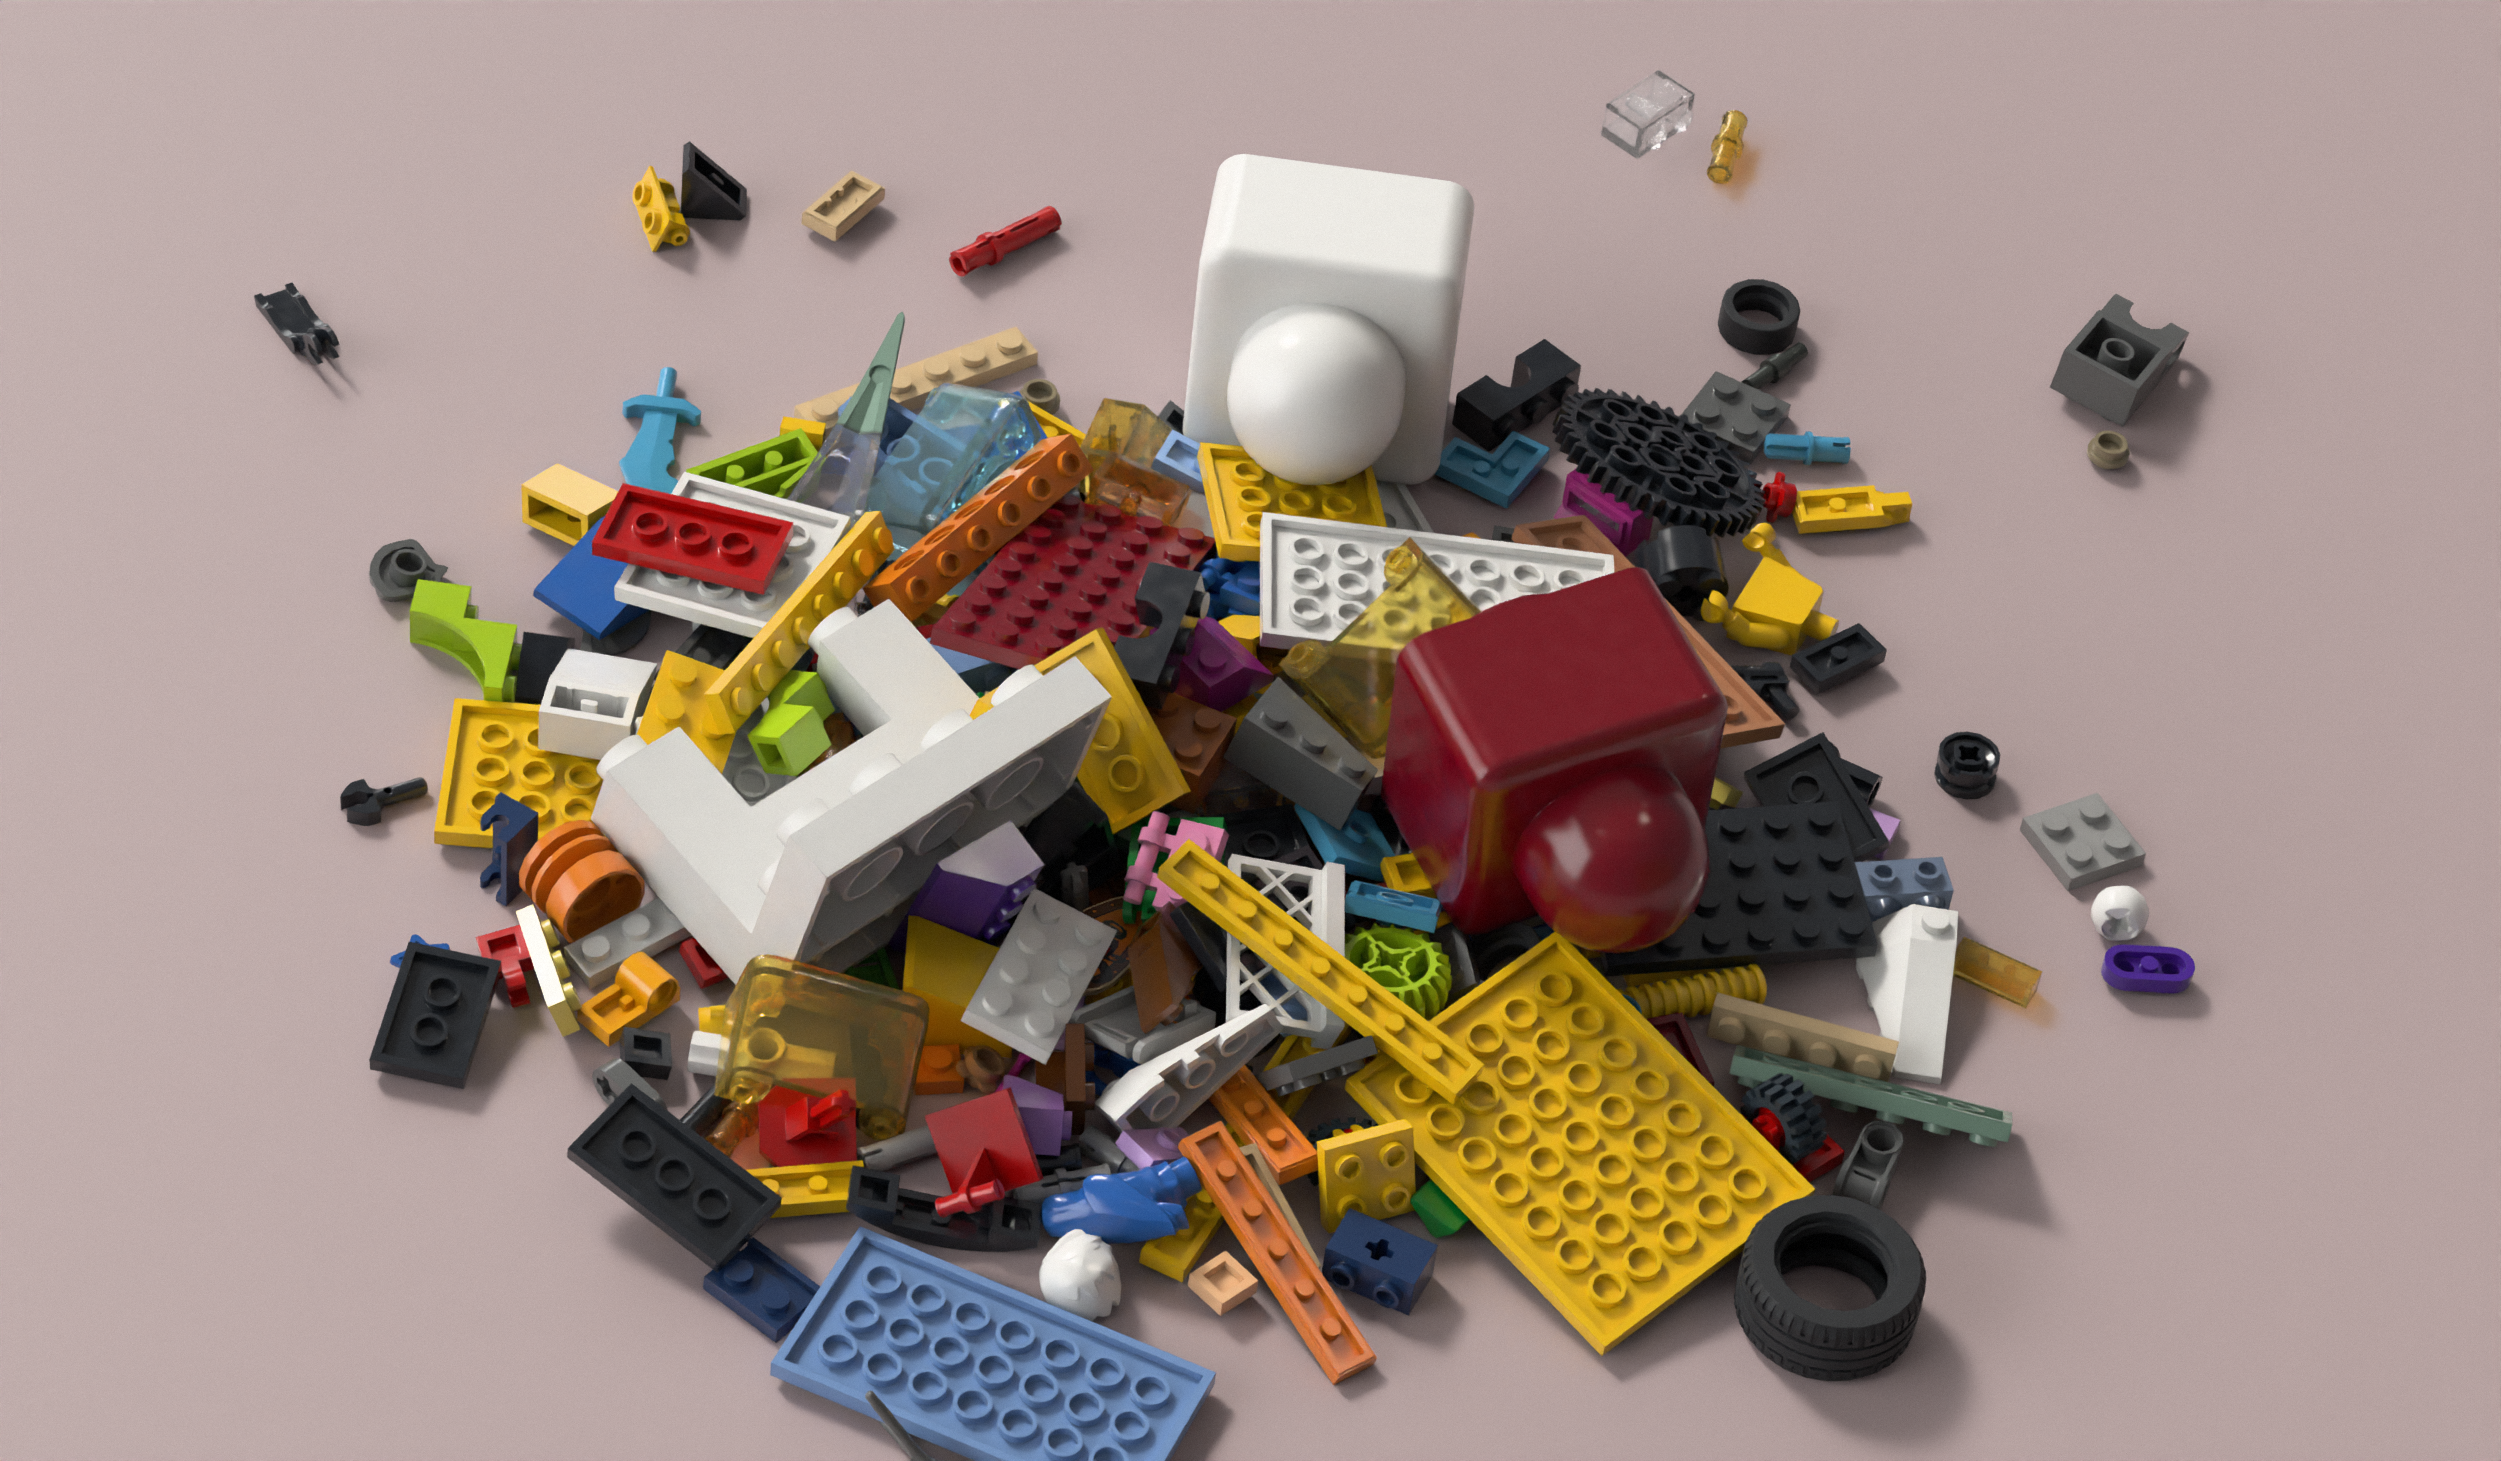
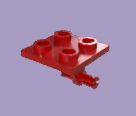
M1011 1087L925 1115L952 1191L951 1195L939 1197L935 1201V1207L940 1217L944 1218L961 1211L967 1214L977 1212L983 1204L1003 1199L1004 1192L1044 1179Z

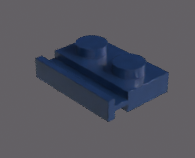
M754 1237L750 1238L747 1246L741 1251L739 1250L718 1273L711 1270L705 1275L703 1289L775 1343L794 1328L820 1288L818 1284Z

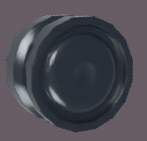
M1968 731L1956 732L1945 737L1939 746L1934 772L1937 784L1948 794L1966 800L1979 799L1988 795L1994 789L1996 772L1999 767L2001 755L1998 747L1989 738Z

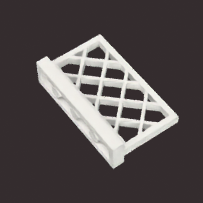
M1236 854L1231 855L1228 860V869L1240 878L1241 871L1256 874L1266 884V887L1259 891L1262 895L1266 897L1273 892L1289 909L1286 912L1292 918L1295 916L1304 927L1345 957V865L1326 862L1323 869L1319 870ZM1289 880L1308 883V897L1299 903L1283 884ZM1227 932L1226 1023L1249 1012L1239 1010L1240 995L1249 989L1262 1004H1266L1273 1011L1284 1028L1280 1033L1311 1038V1047L1330 1049L1343 1030L1344 1021L1255 952L1253 953L1266 967L1253 976L1240 962V955L1249 948L1243 943L1240 945V941ZM1271 973L1288 990L1287 993L1277 1000L1259 983ZM1295 997L1306 1009L1307 1021L1292 1019L1281 1006Z

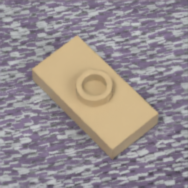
M851 170L802 213L801 224L836 242L884 200L885 188Z

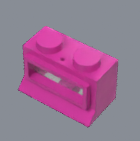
M1575 468L1567 474L1562 504L1553 516L1554 519L1585 515L1625 557L1636 550L1641 542L1650 539L1654 516L1651 519H1647L1643 511L1639 509L1634 512L1629 510V504L1625 501L1615 502L1614 494L1600 492L1602 487L1600 484L1589 483L1587 481L1589 475L1578 473Z

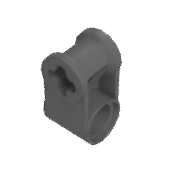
M1883 1120L1872 1121L1865 1125L1850 1156L1845 1159L1832 1195L1856 1199L1879 1210L1881 1209L1891 1180L1896 1172L1903 1143L1902 1132L1896 1125Z

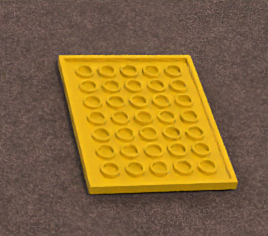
M1556 932L1429 1021L1485 1064L1482 1074L1453 1104L1385 1052L1366 1065L1365 1068L1360 1069L1346 1079L1345 1090L1378 1125L1406 1119L1413 1126L1415 1163L1601 1356L1605 1355L1742 1252L1752 1228L1755 1227V1224L1765 1214L1789 1201L1813 1196L1815 1188L1568 940Z

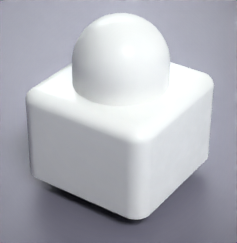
M1250 154L1235 155L1225 160L1217 171L1199 262L1183 435L1198 443L1243 446L1247 454L1266 471L1284 480L1303 485H1326L1344 481L1356 476L1371 465L1375 480L1415 485L1429 480L1438 470L1441 460L1475 206L1471 194L1463 186L1446 180Z

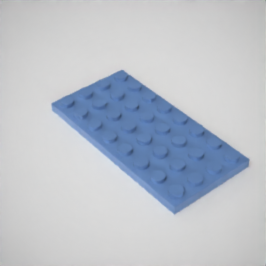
M861 1226L777 1352L770 1368V1375L885 1423L865 1398L868 1391H873L907 1433L974 1461H1170L1211 1392L1216 1377V1372Z

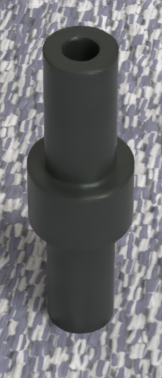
M1798 342L1782 354L1776 353L1761 362L1760 369L1745 378L1742 383L1758 390L1768 383H1777L1789 374L1792 366L1808 356L1806 346Z

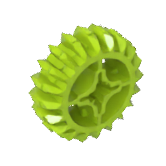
M1374 922L1370 930L1357 926L1353 935L1345 934V958L1423 1018L1431 1020L1439 1010L1444 1009L1452 984V975H1450L1451 965L1449 963V956L1442 952L1441 943L1430 942L1428 933L1416 935L1413 932V928L1397 929L1394 923L1389 928H1381Z

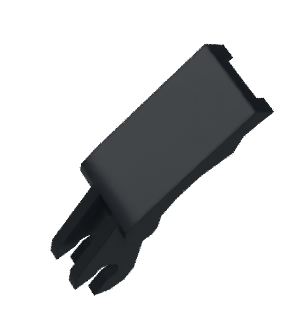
M293 282L286 284L284 290L263 296L262 293L254 295L256 307L292 353L299 351L314 365L323 363L317 354L321 351L330 359L340 357L334 348L340 345L334 331L327 323H323L318 318L305 296L299 293Z

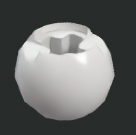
M2112 886L2103 889L2095 898L2091 908V918L2095 929L2106 939L2111 941L2130 940L2141 934L2147 925L2149 908L2145 897L2133 887Z

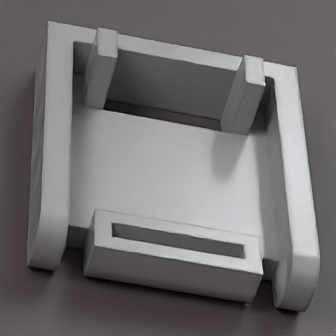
M1132 985L1074 1011L1069 1023L1085 1024V1039L1128 1059L1133 1057L1135 1062L1142 1065L1215 1029L1216 1012L1197 1004L1192 999L1183 998L1181 1003L1184 1005V1008L1174 1020L1178 1023L1171 1022L1167 1026L1159 1023L1150 1032L1145 1034L1140 1027L1134 986Z

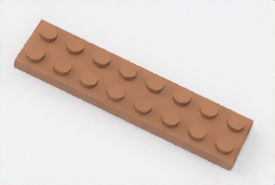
M1585 515L1518 524L1511 538L1515 543L1610 554L1614 556V572L1634 567ZM1667 601L1726 698L1728 711L1720 749L1780 738L1785 723Z

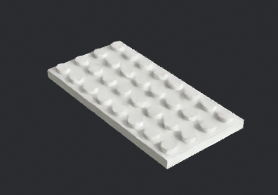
M1263 512L1260 523V646L1397 662L1398 655L1404 646L1425 632L1469 619L1485 609L1514 598L1533 594H1548L1614 573V556Z

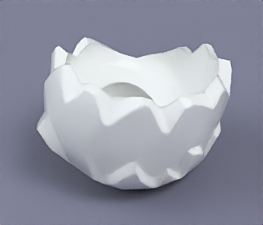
M1074 1229L1060 1238L1044 1257L1039 1270L1042 1294L1048 1304L1092 1322L1097 1316H1109L1112 1305H1119L1121 1280L1118 1264L1112 1255V1247L1103 1242L1101 1237L1086 1234L1083 1230Z

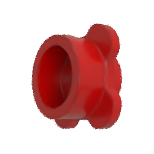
M1777 472L1774 482L1766 483L1763 491H1765L1763 498L1766 499L1763 508L1767 509L1766 520L1770 523L1776 521L1777 515L1788 517L1792 513L1797 499L1795 484L1785 482V473Z

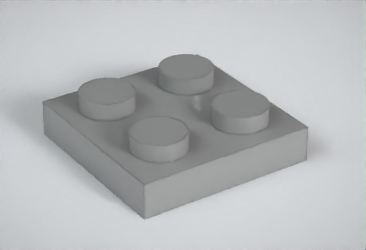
M2098 793L2024 817L2020 826L2021 833L2067 891L2143 866L2146 852Z

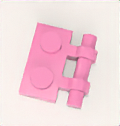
M1153 811L1148 826L1142 827L1138 842L1141 844L1135 865L1129 866L1125 876V881L1128 885L1123 899L1129 903L1140 905L1145 890L1154 891L1156 895L1152 906L1156 911L1169 901L1176 908L1187 902L1182 896L1159 880L1157 873L1152 872L1158 852L1170 853V857L1190 839L1220 862L1229 837L1225 829L1181 819L1176 836L1169 835L1165 832L1170 817Z

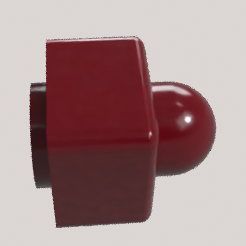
M1627 568L1548 594H1533L1514 598L1485 609L1469 619L1425 632L1407 643L1399 653L1396 662L1381 798L1451 923L1458 931L1468 935H1482L1514 922H1522L1540 916L1557 934L1585 949L1616 954L1646 949L1665 940L1685 924L1700 903L1708 881L1710 850L1705 827L1727 717V701L1653 578L1644 568Z

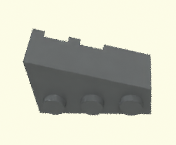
M1279 677L1276 678L1244 717L1223 756L1229 762L1338 830H1341L1357 809L1378 771L1374 765Z

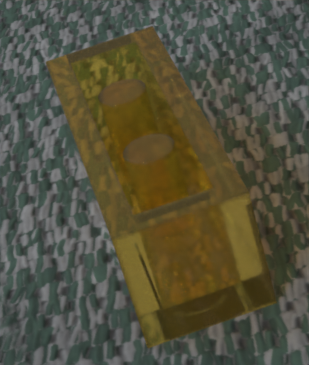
M1964 936L1956 948L1953 976L2025 1009L2037 992L2042 971Z

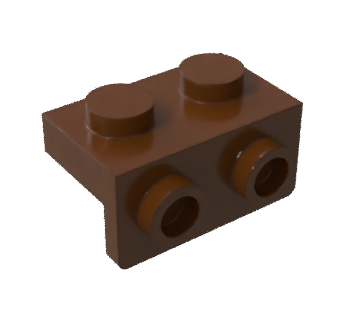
M1065 1023L1064 1052H1052L1046 1065L1035 1060L1036 1085L1063 1094L1064 1111H1072L1071 1135H1082L1085 1128V1110H1095V1082L1086 1081L1085 1071H1094V1043H1085V1024Z

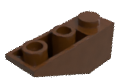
M1170 901L1138 927L1127 949L1140 1027L1145 1034L1150 1032L1159 1023L1167 1026L1178 1017L1184 1008L1181 1000L1191 991L1195 984L1191 978L1203 966L1169 914L1176 909Z

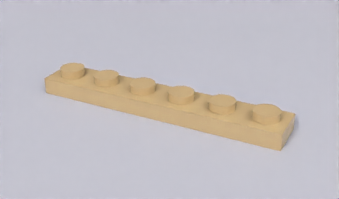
M1013 327L896 369L890 398L911 411L1037 365L1038 351L1017 327ZM860 383L796 405L794 408V418L826 423L825 441L839 437V427L837 426L838 408L854 394Z

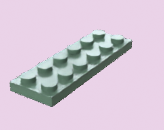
M1737 1045L1729 1074L1739 1076L1737 1083L1754 1088L1776 1074L1782 1073L1783 1076L1790 1074L1793 1076V1081L1799 1079L1804 1083V1092L1810 1090L1814 1095L1830 1098V1106L1840 1110L1857 1112L1858 1107L1862 1106L1877 1110V1118L1898 1124H1904L1905 1117L1923 1121L1922 1129L1933 1133L1950 1135L1951 1129L1967 1132L1970 1134V1141L1985 1146L1996 1147L1998 1140L2009 1141L2013 1125L2012 1112Z

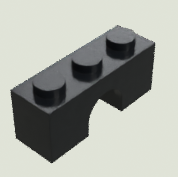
M1543 339L1516 356L1511 387L1503 386L1485 375L1458 392L1452 425L1489 452L1502 444L1512 431L1519 433L1533 423H1540L1549 413L1559 408L1568 395L1573 396L1576 391H1579L1578 382L1581 365L1549 341Z
M1149 561L1134 599L1140 624L1155 627L1158 630L1148 637L1138 639L1119 635L1114 649L1145 706L1162 710L1168 693L1173 694L1177 689L1180 678L1179 666L1183 656H1189L1192 652L1195 641L1194 629L1198 619L1206 617L1210 604V594L1205 592L1201 572Z

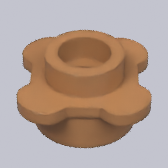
M968 1046L964 1050V1060H959L956 1064L958 1074L969 1085L980 1089L983 1093H994L997 1089L996 1081L1001 1080L1005 1075V1062L996 1050L989 1046Z

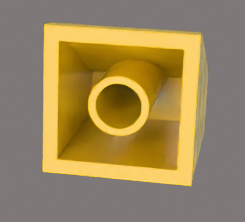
M909 915L898 1049L911 1050V1047L959 1044L960 1054H964V1050L968 1046L986 1045L996 1050L1001 1057L1011 1058L1012 1047L961 1021L967 1006L1000 948L922 917Z

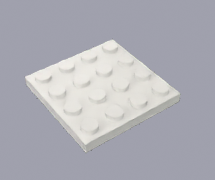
M684 472L671 494L793 522L794 536L765 594L762 595L628 564L614 587L615 600L754 638L851 529V517Z

